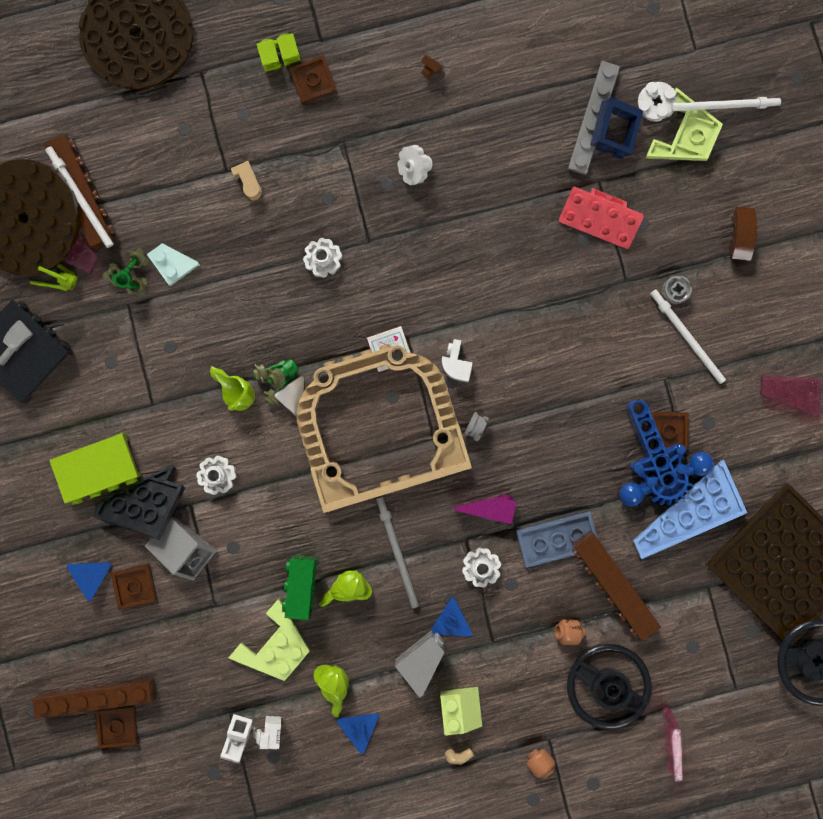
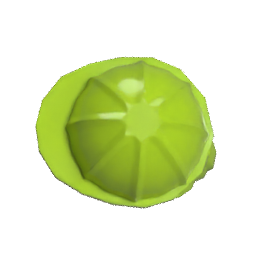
M213 366L210 368L211 377L222 386L223 401L230 411H243L253 404L255 393L248 381L239 376H228L222 369Z
M345 571L337 577L331 589L323 595L319 605L326 606L333 599L347 602L366 600L372 595V589L363 574L358 571Z
M320 665L314 670V680L326 700L333 703L332 715L339 717V713L342 711L343 699L349 688V677L344 669L336 665Z

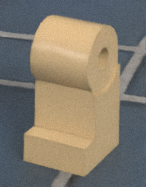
M249 161L232 167L231 171L236 180L241 178L243 182V191L247 198L250 200L259 199L262 194L261 187Z

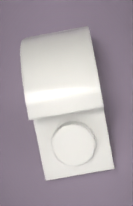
M454 339L453 344L449 343L447 354L450 355V358L442 356V368L450 378L468 383L472 362L458 360L461 340Z
M233 715L227 732V739L220 756L221 759L240 763L250 735L251 719Z

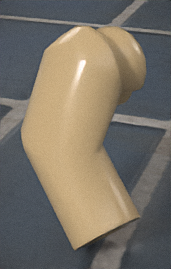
M470 748L460 754L455 753L453 749L445 752L446 761L457 765H462L475 756Z

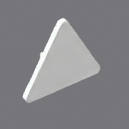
M298 377L275 394V398L296 416L297 406L304 392V377Z

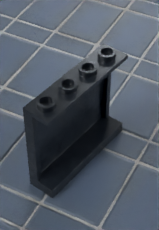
M11 300L0 312V356L8 348L3 339L17 321H22L33 333V336L17 352L12 354L4 366L0 364V384L20 403H28L32 399L30 395L67 355H73L74 353L70 350L71 346L66 341H60L56 337L57 333L52 328H46L42 324L43 320L38 315H32L28 311L30 308L25 303Z

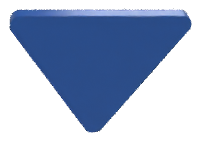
M109 562L68 564L67 569L86 600L91 601L111 564Z
M451 598L431 628L434 634L438 632L440 635L472 636V632L455 598Z
M373 713L337 719L338 725L361 754L365 752L379 715Z

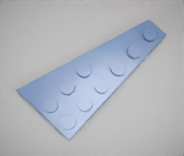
M721 460L713 467L712 472L703 476L689 489V494L684 493V500L679 498L677 504L673 503L632 540L640 559L747 513L724 460Z

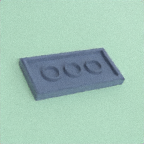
M591 511L516 530L525 568L575 556L572 552L575 549L572 546L574 541L588 531L593 532L597 537Z

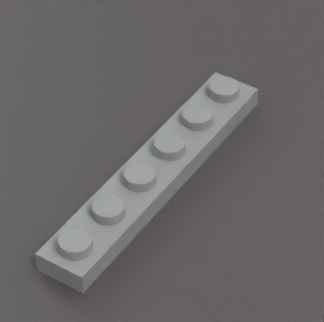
M601 61L568 166L570 171L583 175L587 174L595 148L590 143L601 102L611 97L620 68L618 65Z

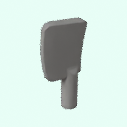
M20 320L10 328L3 339V342L8 346L0 356V364L3 366L12 354L17 352L33 336L30 329Z

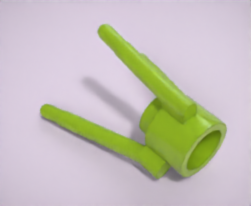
M59 263L57 267L65 273L57 274L40 266L38 270L56 277L57 283H60V285L32 280L30 284L61 289L67 292L68 289L73 290L78 278L75 276V272L68 270Z

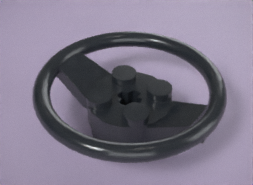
M815 619L797 625L785 636L778 651L777 667L782 683L794 697L807 704L823 706V698L811 697L799 691L790 681L786 671V665L796 667L807 678L815 681L823 680V642L816 639H808L800 646L789 647L791 642L803 631L815 627H823V619ZM818 658L816 663L812 662L813 659Z
M601 644L586 650L575 660L568 674L567 693L574 711L585 722L598 728L617 729L631 724L645 711L651 697V677L647 666L635 652L621 645ZM609 651L627 656L638 666L644 682L643 696L641 697L632 689L629 679L621 671L613 668H603L600 670L585 663V661L595 654ZM576 676L591 689L594 699L602 708L610 711L624 708L633 712L617 721H602L590 716L583 710L575 694ZM614 685L615 692L611 691L608 693V687Z

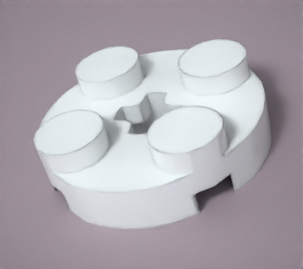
M664 82L648 83L638 97L639 109L644 110L643 117L655 122L671 116L674 112L671 111V104L677 103L674 88ZM660 98L663 102L655 106L653 99Z

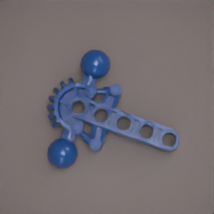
M631 400L627 404L626 410L645 457L632 462L630 469L644 479L643 484L640 485L631 482L622 486L619 492L620 500L626 506L633 507L642 502L644 495L652 493L653 502L658 501L660 505L664 503L671 505L673 501L677 504L679 502L678 497L684 500L685 496L683 493H690L687 486H693L692 483L688 482V476L692 474L697 476L708 475L713 470L714 460L709 454L698 452L691 457L689 464L683 465L682 459L683 454L686 452V447L674 444L665 448L646 402ZM637 403L641 407L638 414L634 412V406ZM644 421L648 423L646 431L641 429V424ZM651 439L655 440V447L653 449H650L648 446ZM658 457H661L663 460L662 465L657 467L656 460ZM675 459H677V463H675L674 465H672L671 462H673ZM650 470H651L652 473H653V476H650V475L648 476V475L646 474V471H650ZM665 475L670 476V481L667 484L663 482Z

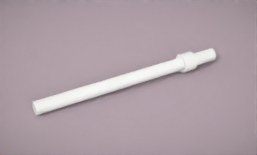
M757 97V99L672 103L671 111L746 107L764 109L767 106H780L781 98L767 99V97Z
M52 146L46 148L45 151L52 160V166L67 180L66 182L70 189L75 193L77 202L107 248L113 246L114 244L66 170V164L62 158L58 157Z
M656 289L652 291L650 295L659 305L660 311L667 315L718 383H723L726 379L670 308L671 304L667 300L665 301Z

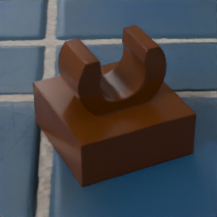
M427 55L421 60L426 65L421 74L427 78H430L434 71L440 73L444 68Z

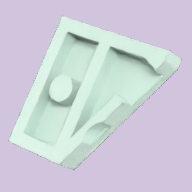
M163 243L147 254L169 286L200 266L197 261Z

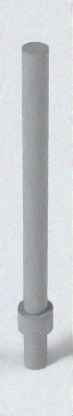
M377 498L376 501L380 510L379 517L381 522L383 521L411 607L412 609L417 608L419 604L391 522V513L387 510L384 498Z

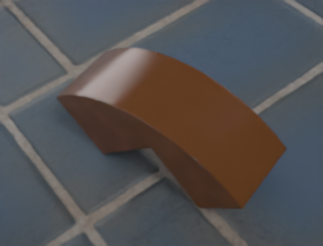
M736 207L732 218L735 231L729 251L732 259L751 261L757 232L756 211L754 208Z

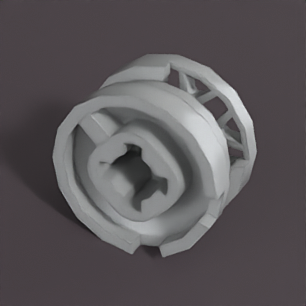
M683 276L671 277L662 287L663 298L671 304L685 301L692 292L690 281Z
M474 412L464 436L470 435L474 441L478 442L489 418L486 416L481 417L477 415V412Z

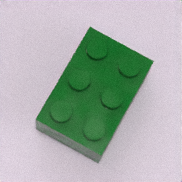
M294 555L287 561L286 573H289V578L284 583V593H287V597L282 603V612H285L284 618L309 620L312 615L317 557Z

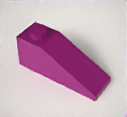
M502 494L501 497L495 496L456 505L454 510L512 524L517 501L512 500L513 496Z

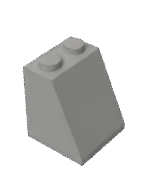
M171 517L160 540L150 537L145 545L173 575L189 580H194L217 551L183 522L174 517Z
M432 630L395 660V667L419 698L423 696L444 654V640L438 632L434 634Z

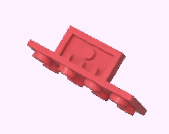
M572 187L559 217V222L629 249L644 215L627 208L626 201L594 188L589 193L577 187Z

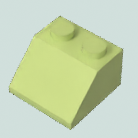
M478 687L440 691L445 735L464 734L482 727Z

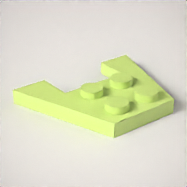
M678 88L675 89L677 103L694 102ZM706 110L680 111L685 113V116L672 146L654 139L646 158L707 161L723 124Z
M279 598L266 613L280 626L257 654L241 642L229 656V659L285 681L310 652V648L293 620L284 618L285 612H282V602Z

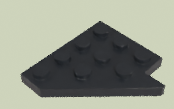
M170 465L103 498L93 517L97 520L160 540L185 487L171 482L176 468Z

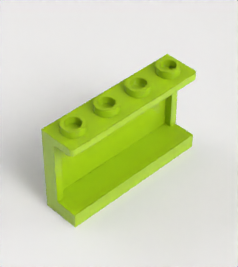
M127 433L115 435L49 460L65 504L72 503V505L84 502L83 498L90 496V499L102 495L101 491L108 489V492L119 489L120 484L126 483V485L138 482L137 478L142 477V475L137 471L127 441L130 440Z

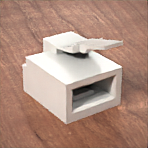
M266 716L265 732L253 728V737L256 739V743L260 745V749H279L281 717Z

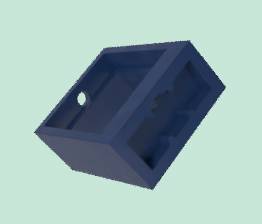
M612 97L603 100L590 145L597 147L596 149L600 152L612 153L615 158L622 159L632 155L644 110ZM611 113L629 120L623 146L605 139Z

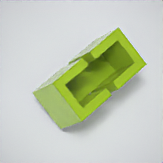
M285 33L281 34L277 40L264 39L257 43L265 72L281 68L276 48H280L285 66L301 62L293 34Z

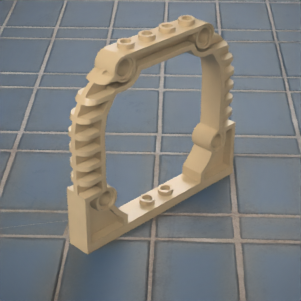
M390 344L380 346L379 351L372 352L370 349L360 352L361 356L354 358L353 355L343 357V361L335 363V360L326 362L324 367L316 370L313 376L314 381L308 385L300 397L297 406V424L323 513L472 468L445 379L440 370L430 360L414 353H407L402 346L391 347ZM395 350H399L403 354V358L399 361L392 358V353ZM385 365L394 371H402L409 368L422 378L427 387L439 429L433 434V442L438 447L430 463L432 471L410 477L409 474L398 477L399 481L393 483L391 480L380 483V487L359 493L357 485L350 483L341 476V466L337 462H330L317 419L319 399L322 394L333 391L342 378ZM322 372H326L329 375V380L326 383L319 381V375ZM440 433H446L448 436L447 441L443 444L437 441V436ZM330 466L337 469V475L334 477L327 474V468Z

